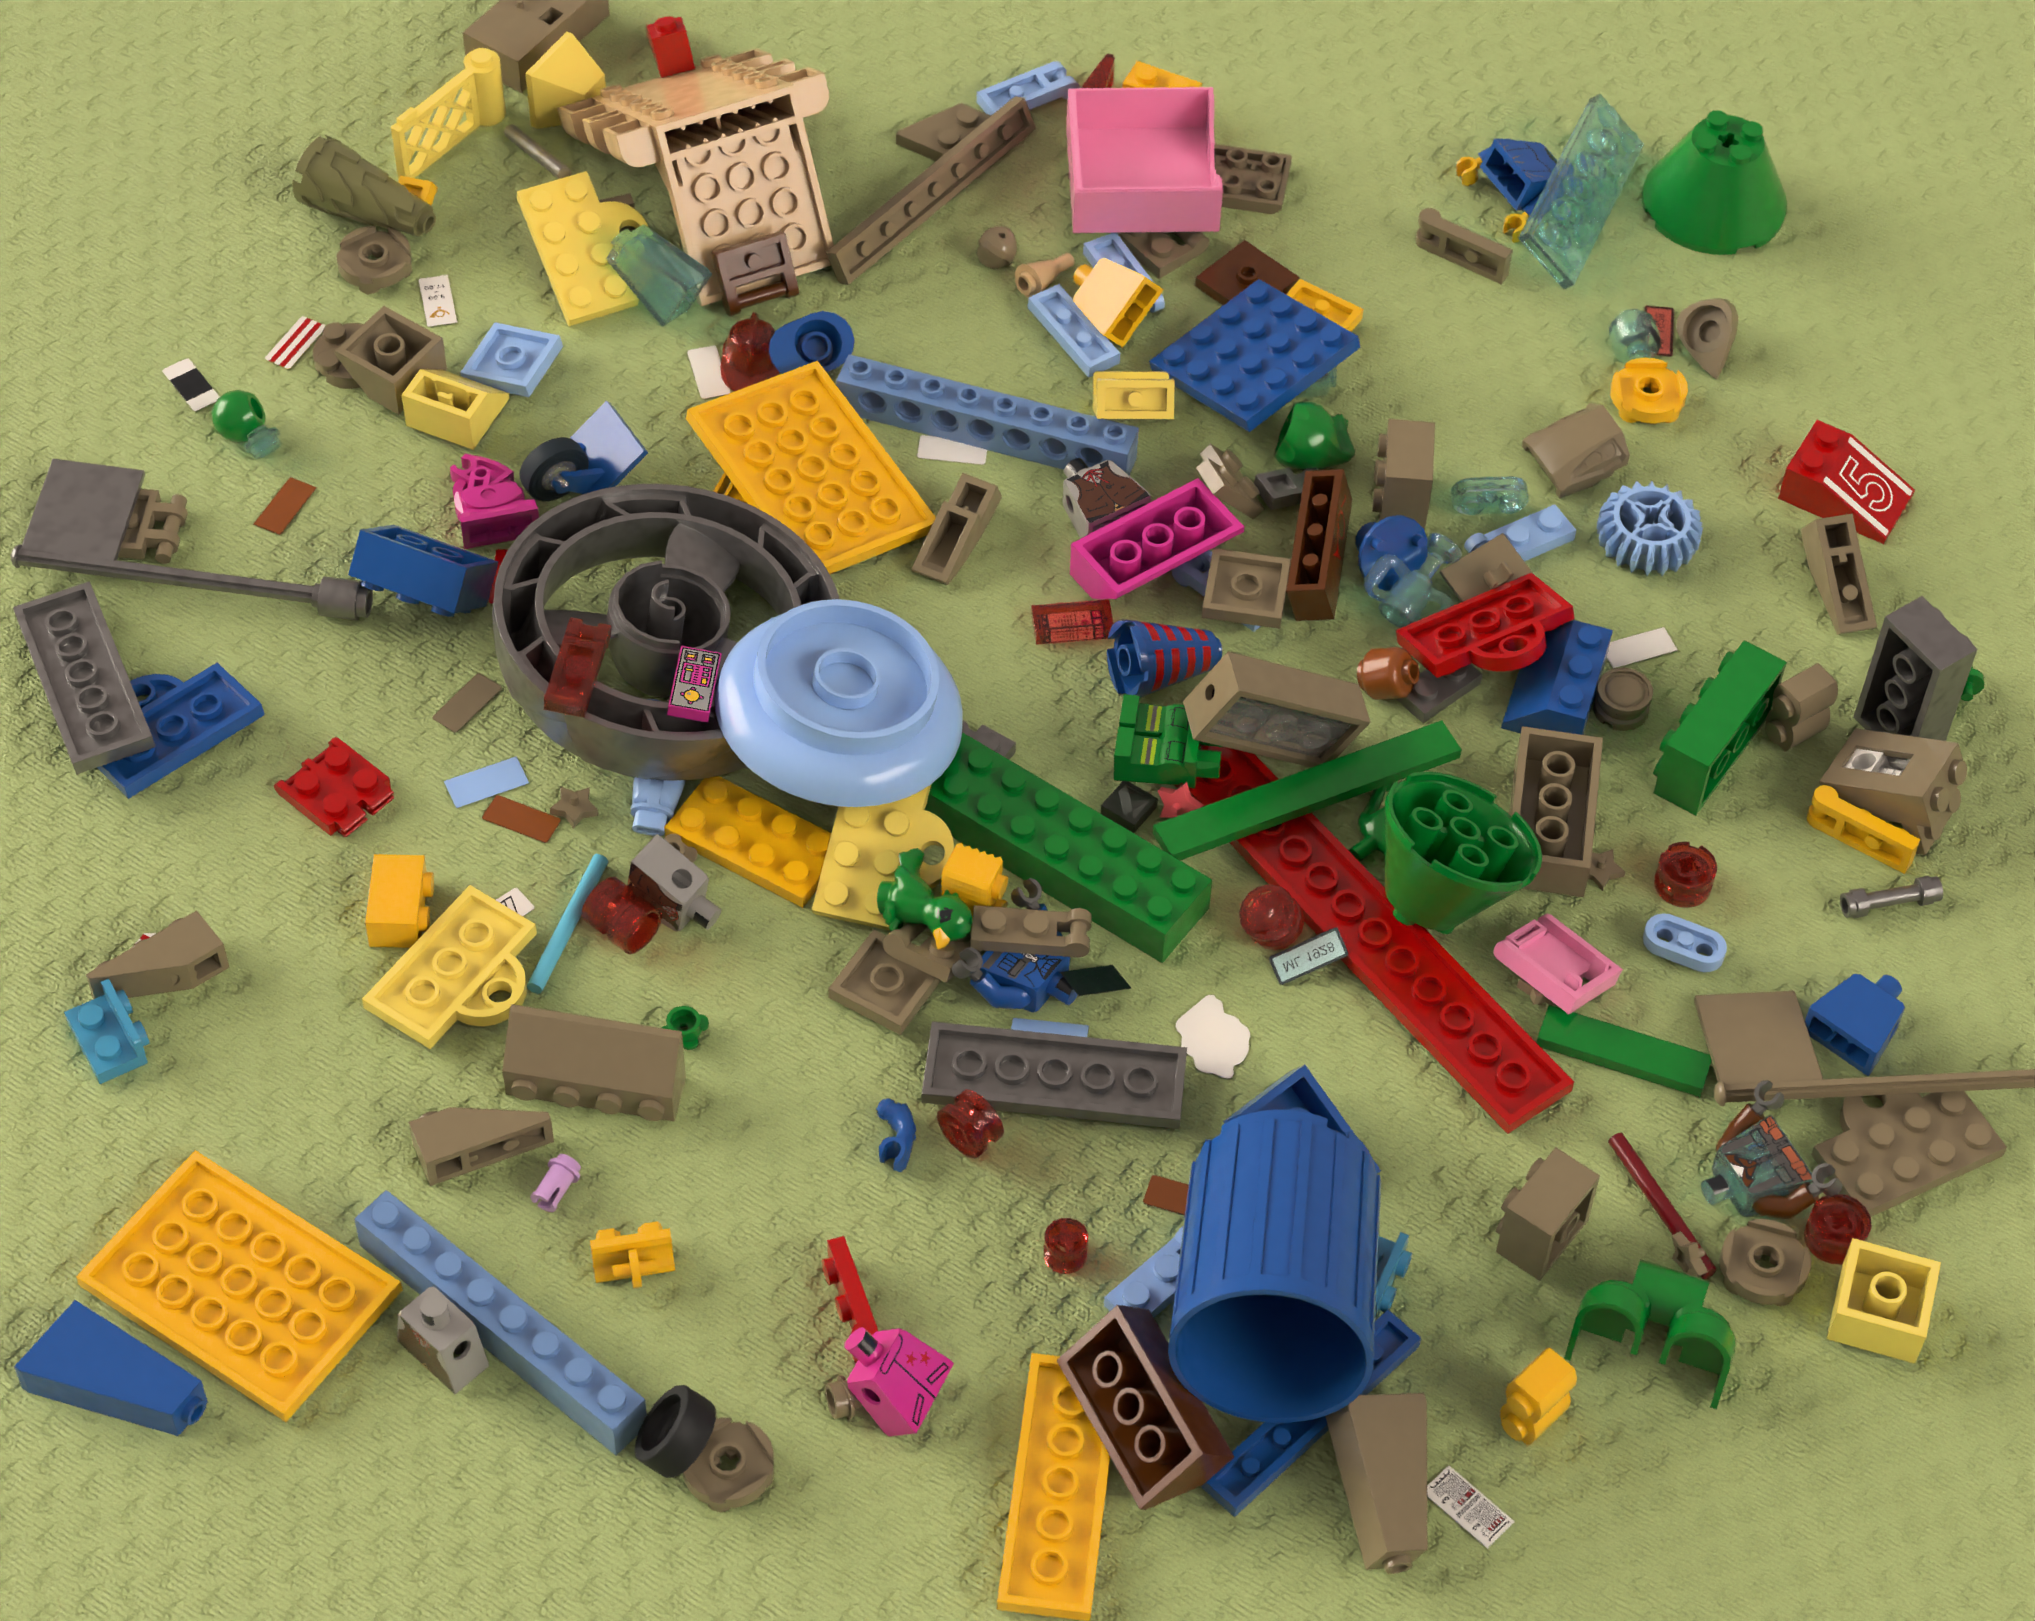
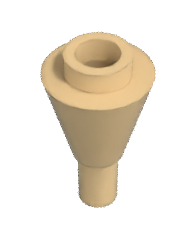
M1065 253L1054 260L1019 265L1015 271V283L1018 290L1026 297H1031L1044 291L1058 277L1059 273L1074 265L1073 256L1070 253Z

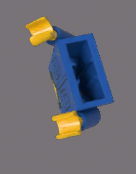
M1495 138L1490 147L1478 153V158H1460L1456 165L1457 176H1461L1464 186H1470L1477 182L1478 169L1481 168L1516 211H1523L1521 215L1517 213L1508 215L1504 221L1503 233L1505 234L1508 230L1515 228L1512 234V242L1518 243L1524 239L1526 224L1529 221L1533 223L1537 221L1561 198L1563 186L1571 177V168L1566 162H1558L1541 143L1512 140L1510 138Z

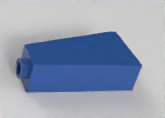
M76 1300L14 1366L22 1389L28 1393L175 1436H179L188 1425L195 1424L203 1415L208 1403L200 1379Z

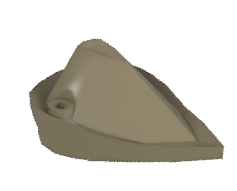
M1719 298L1696 302L1681 311L1677 319V332L1682 344L1698 364L1717 380L1726 363L1737 334L1738 326L1736 307L1727 299Z

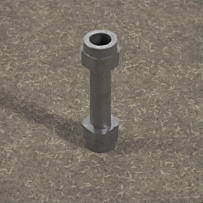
M1924 876L1916 878L1913 885L1870 893H1866L1863 888H1858L1840 895V907L1846 918H1858L1867 916L1869 909L1913 901H1917L1920 906L1933 904L1935 901H1941L1943 898V887L1937 876Z

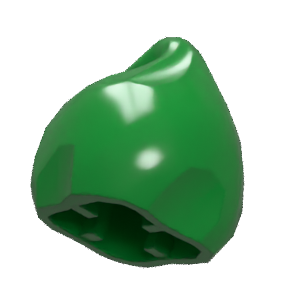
M1313 402L1295 403L1279 433L1274 457L1279 464L1295 470H1305L1307 468L1324 469L1347 463L1355 456V448L1347 431L1348 420L1343 418L1342 414L1331 416L1322 405Z

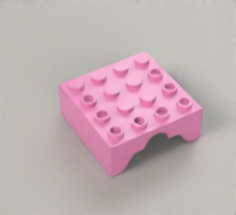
M1213 87L1068 89L1066 132L1073 233L1219 231L1223 186L1222 177L1216 174L1214 166Z

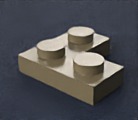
M1212 444L1200 453L1204 461L1196 469L1212 494L1250 518L1254 519L1264 510L1256 497L1260 492L1256 485L1240 472L1239 469L1243 466L1236 455L1228 449L1223 452Z

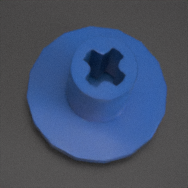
M1403 515L1386 517L1378 523H1367L1360 528L1355 537V545L1359 551L1358 566L1362 577L1371 586L1381 590L1400 589L1402 586L1412 582L1422 570L1428 556V539L1424 528L1416 520Z

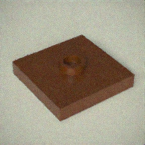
M1244 240L1196 276L1195 287L1221 305H1225L1258 279L1287 294L1299 280V276Z

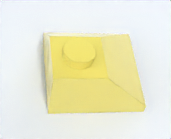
M568 31L525 73L531 127L540 129L562 125L558 107L601 95L600 90L606 87L604 72L577 38Z

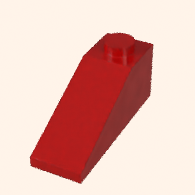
M672 16L661 17L654 23L646 25V34L661 78L695 69L687 32L681 16L676 18Z

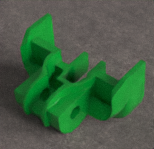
M1640 1259L1633 1284L1619 1280H1608L1599 1283L1586 1292L1575 1318L1564 1359L1571 1360L1581 1330L1622 1343L1625 1329L1634 1331L1635 1339L1630 1354L1637 1356L1646 1324L1650 1320L1668 1326V1334L1659 1363L1666 1364L1671 1347L1676 1345L1682 1347L1678 1362L1718 1374V1381L1710 1405L1711 1408L1717 1409L1735 1353L1736 1338L1729 1323L1722 1315L1712 1309L1702 1307L1710 1281Z

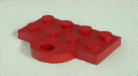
M1531 572L1396 630L1397 643L1436 678L1452 674L1469 664L1488 671L1503 672L1521 669L1536 662L1546 650L1545 632L1552 631L1575 618L1573 606Z

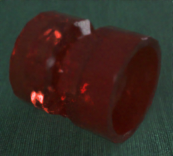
M609 877L599 883L587 897L582 909L583 920L603 935L607 934L608 940L627 954H634L643 949L657 933L662 920V914L659 909L643 897L634 895L633 890L617 877Z

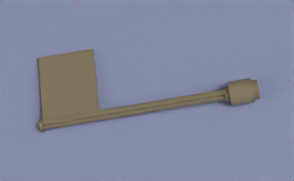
M1795 991L1695 995L1694 1003L1718 1081L1714 1087V1098L1720 1106H1725L1726 1102L1757 1101L1754 1096L1755 1087L1758 1083L1765 1080L1772 1082L1773 1086L1765 1093L1764 1101L1772 1100L1778 1092L1784 1095V1100L2035 1088V1069L1823 1079Z

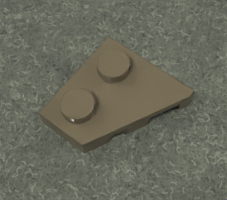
M960 103L899 130L896 133V144L937 161L991 115Z

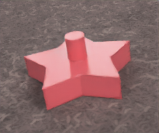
M1187 782L1178 789L1161 787L1158 790L1164 804L1160 818H1173L1204 806L1191 796Z

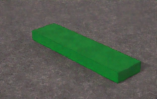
M1552 1005L1548 1006L1536 1042L1541 1048L1697 1097H1701L1712 1062L1710 1054L1575 1012L1567 1014L1561 1008Z

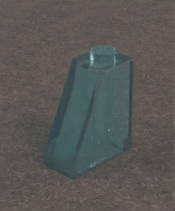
M644 224L632 232L629 229L620 232L612 240L613 248L606 258L608 263L662 327L691 308L712 276L708 268Z

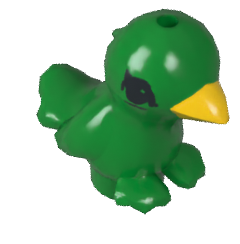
M915 848L908 852L899 853L900 866L895 871V881H882L877 893L878 910L883 915L885 924L889 925L890 932L896 929L900 930L903 927V923L924 924L933 933L938 950L946 947L950 941L964 938L972 927L970 908L960 899L956 892L950 894L948 890H945L943 896H934L930 886L919 874L924 860V853L920 849Z

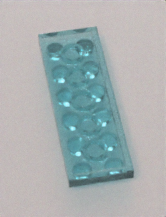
M1601 94L1589 99L1518 238L1563 289L1575 285L1644 146L1638 135L1630 129Z

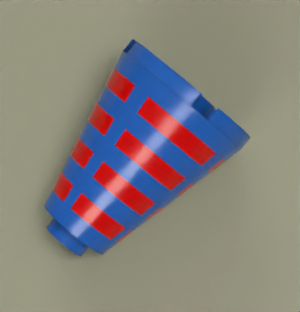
M1120 620L1112 625L1108 635V640L1115 639L1114 648L1107 649V663L1111 681L1118 694L1126 693L1128 695L1140 696V698L1211 671L1222 658L1221 642L1209 630L1134 620Z

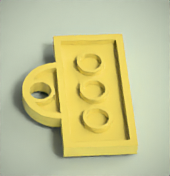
M587 171L517 191L518 203L568 327L638 306L639 298L628 272L638 267L646 257L650 232L646 220L636 209L616 201L600 203ZM625 226H632L639 231L640 236L629 240L625 239L619 231Z
M931 785L905 799L888 804L867 807L838 806L812 906L813 914L890 931L889 925L885 924V919L878 910V888L882 881H895V871L900 866L899 853L908 852L915 848L920 849L922 852L932 845H937L944 849L945 856L940 863L929 865L923 861L919 872L920 877L931 889L942 882L941 874L943 868L955 848V844L945 822L937 815L925 810Z
M469 885L362 998L364 1009L429 1049L439 1041L457 1020L472 1026L499 1024L509 1019L512 1004L522 1006L526 998L527 984L525 972L516 956L537 934L536 924ZM503 990L511 994V997L503 1002H494L489 999L490 995L496 991Z

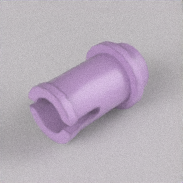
M559 1154L557 1158L549 1160L548 1172L530 1197L533 1203H537L541 1199L537 1206L547 1212H554L571 1183H576L580 1179V1164L565 1154Z

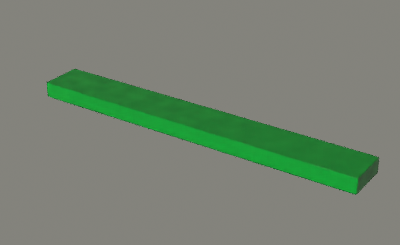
M1441 720L1154 824L1152 834L1163 851L1178 860H1183L1407 778L1410 773L1423 772L1459 759L1462 749Z

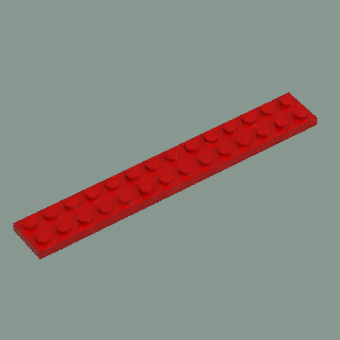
M1201 745L1203 750L1221 751L1219 778L1197 777L1195 788H1189V791L1193 798L1207 806L1276 781L1278 778L1255 754L1227 747ZM1183 783L1174 786L1178 789ZM1312 813L1229 842L1317 935L1333 928H1338L1348 951V956L1342 958L1341 961L1507 1134L1573 1090L1574 1081L1424 927L1417 924L1405 925L1394 917V907L1386 896L1385 887Z

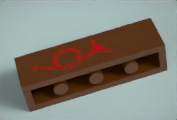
M1343 469L1305 471L1286 589L1296 621L1335 619L1352 506V496Z

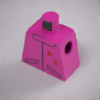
M864 1328L855 1330L845 1343V1349L858 1360L847 1379L848 1388L888 1437L916 1434L954 1363L903 1329L878 1331L873 1335Z

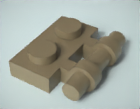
M140 489L118 557L144 560L147 548H156L155 559L163 564L169 563L172 554L176 553L179 547V529L184 526L188 512L185 509L187 499L182 495L176 494L172 496L170 503H162L159 490ZM155 521L164 522L163 530L153 529Z

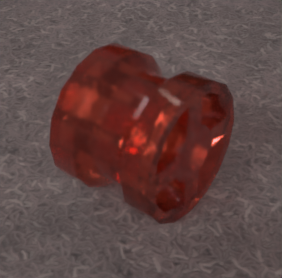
M1060 1218L1053 1221L1047 1227L1044 1235V1260L1049 1268L1061 1274H1071L1084 1266L1087 1260L1088 1232L1085 1226L1072 1218ZM1060 1246L1064 1247L1066 1252L1062 1251Z

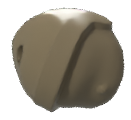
M991 227L982 234L978 241V258L988 268L999 269L1005 265L1009 266L1015 258L1017 252L1016 238L1007 227Z

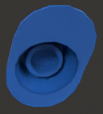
M820 311L787 323L776 330L770 340L769 354L771 362L781 374L818 361L824 370L829 372L845 363L848 354L851 355L853 352L855 339L852 328L844 318L832 312Z

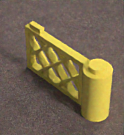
M478 48L469 52L464 58V70L416 108L410 107L396 118L397 123L391 126L398 180L400 175L416 178L479 126H493L502 122L506 115L500 58L496 52L486 48ZM463 88L457 102H454L458 91ZM438 107L432 122H429L433 111ZM453 108L446 126L443 125L450 109ZM464 112H466V121L459 125ZM413 127L412 132L406 142L405 133ZM429 128L422 144L418 145L425 129ZM442 131L443 133H442V135H441V137H440L438 143H437L436 145H434V143H435V141H436V139H437V137H438V135H439V132ZM415 151H418L414 162L409 165Z

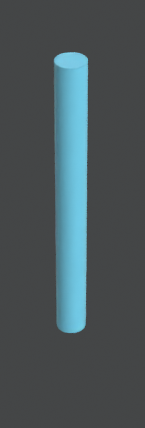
M601 854L593 855L527 983V988L531 992L542 993L608 864V859Z

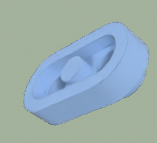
M1671 914L1654 915L1647 921L1645 926L1643 943L1647 950L1656 956L1699 972L1715 971L1724 961L1727 944L1724 938L1714 930ZM1659 938H1665V939H1667L1669 942H1666V941L1661 940V939H1659Z

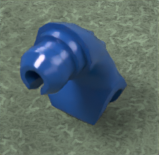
M890 1098L883 1099L876 1108L877 1114L882 1120L888 1121V1124L897 1132L896 1137H887L881 1142L879 1146L880 1163H885L886 1160L895 1158L893 1169L902 1172L907 1168L914 1140H916V1126L907 1103H895Z

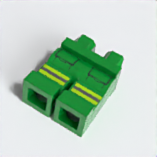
M1124 694L1114 752V780L1168 785L1184 784L1187 782L1189 788H1195L1197 777L1219 778L1221 751L1203 750L1201 745L1223 746L1193 739L1184 705L1159 706L1140 703V696Z

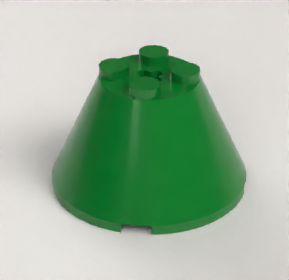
M1720 110L1709 112L1707 118L1700 121L1650 170L1645 179L1642 192L1643 208L1645 212H1649L1656 222L1655 228L1666 238L1682 247L1715 255L1736 254L1737 249L1752 245L1756 249L1774 238L1784 223L1787 199L1763 137V127L1757 122L1748 121L1738 116L1727 115Z
M1438 772L1410 773L1406 780L1399 783L1396 781L1389 790L1385 800V893L1389 902L1394 907V917L1405 925L1417 924L1442 934H1450L1459 924L1526 887L1534 880L1542 865L1541 847L1528 823L1517 812L1510 816L1505 810L1495 804L1494 801L1497 796L1490 791L1456 776Z

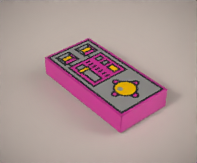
M681 646L667 715L708 723L722 653Z

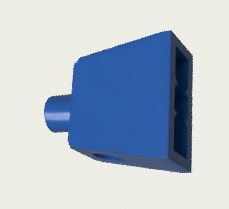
M1853 974L1809 1007L1805 1019L1809 1036L1869 1076L1895 1034L1905 1010L1904 1004L1896 999L1902 992L1901 984L1890 975H1883L1874 984L1861 974Z

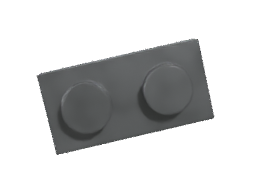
M1469 664L1452 674L1436 678L1426 669L1420 673L1419 680L1414 684L1412 692L1406 698L1396 700L1424 723L1480 685L1482 673Z

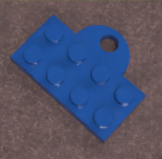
M218 662L185 682L165 674H151L138 677L130 682L136 697L149 695L146 699L138 702L156 747L97 768L129 799L263 717L265 713L262 704Z

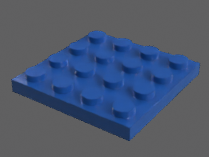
M1258 279L1152 358L1149 363L1152 371L1167 372L1169 379L1175 380V387L1250 432L1361 348L1358 336Z

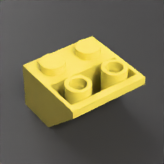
M420 369L401 395L406 426L472 450L475 449L510 399L507 392L444 370Z

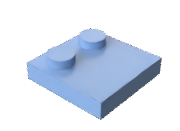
M494 322L460 372L461 377L510 394L530 397L563 348L560 335Z

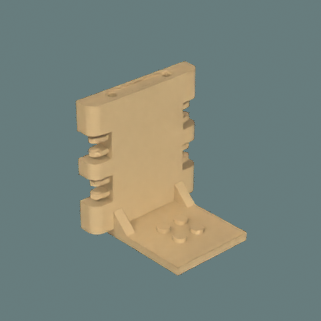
M757 48L726 58H721V55L709 56L701 59V65L696 66L694 70L655 78L629 87L622 88L621 85L608 86L600 90L601 95L557 108L562 127L569 136L583 143L591 144L594 148L606 154H611L614 158L633 167H644L655 163L670 195L697 303L701 306L720 301L723 296L712 252L782 231L786 235L796 276L831 266L826 252L834 244L803 121L804 117L821 112L828 103L829 90L825 74L810 67L796 71L793 61L783 59L773 62L771 53ZM778 273L737 286V295L780 282L781 275Z

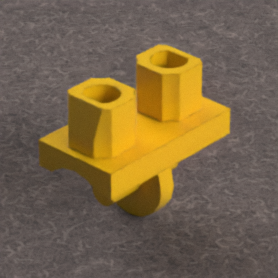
M658 1221L643 1223L638 1228V1233L623 1236L620 1235V1231L614 1228L598 1230L596 1240H590L596 1283L631 1278L633 1289L641 1288V1276L675 1271L670 1228L663 1229Z

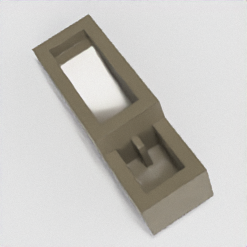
M962 473L949 502L943 501L912 566V572L945 585L951 582L980 540L1002 498L997 485Z

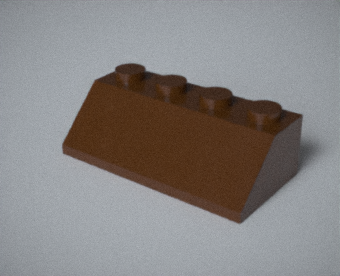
M1116 1305L1056 1361L1139 1509L1147 1510L1204 1485L1234 1458V1455L1204 1403L1192 1395L1176 1377L1169 1360V1343L1150 1310Z

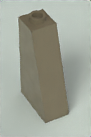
M1425 1393L1359 1395L1344 1408L1325 1417L1366 1570L1385 1569L1387 1574L1401 1573L1409 1570L1413 1566L1412 1562L1428 1550L1427 1401Z

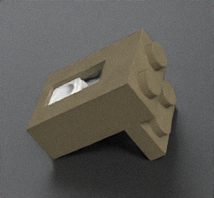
M1855 728L1819 782L1821 786L1828 785L1833 787L1838 793V798L1860 809H1865L1882 820L1902 823L1904 830L1920 839L1916 854L1926 855L1935 840L1940 838L1943 828L1952 814L1960 806L1961 793L1957 788L1966 779L1967 764L1963 761L1959 744L1956 742Z

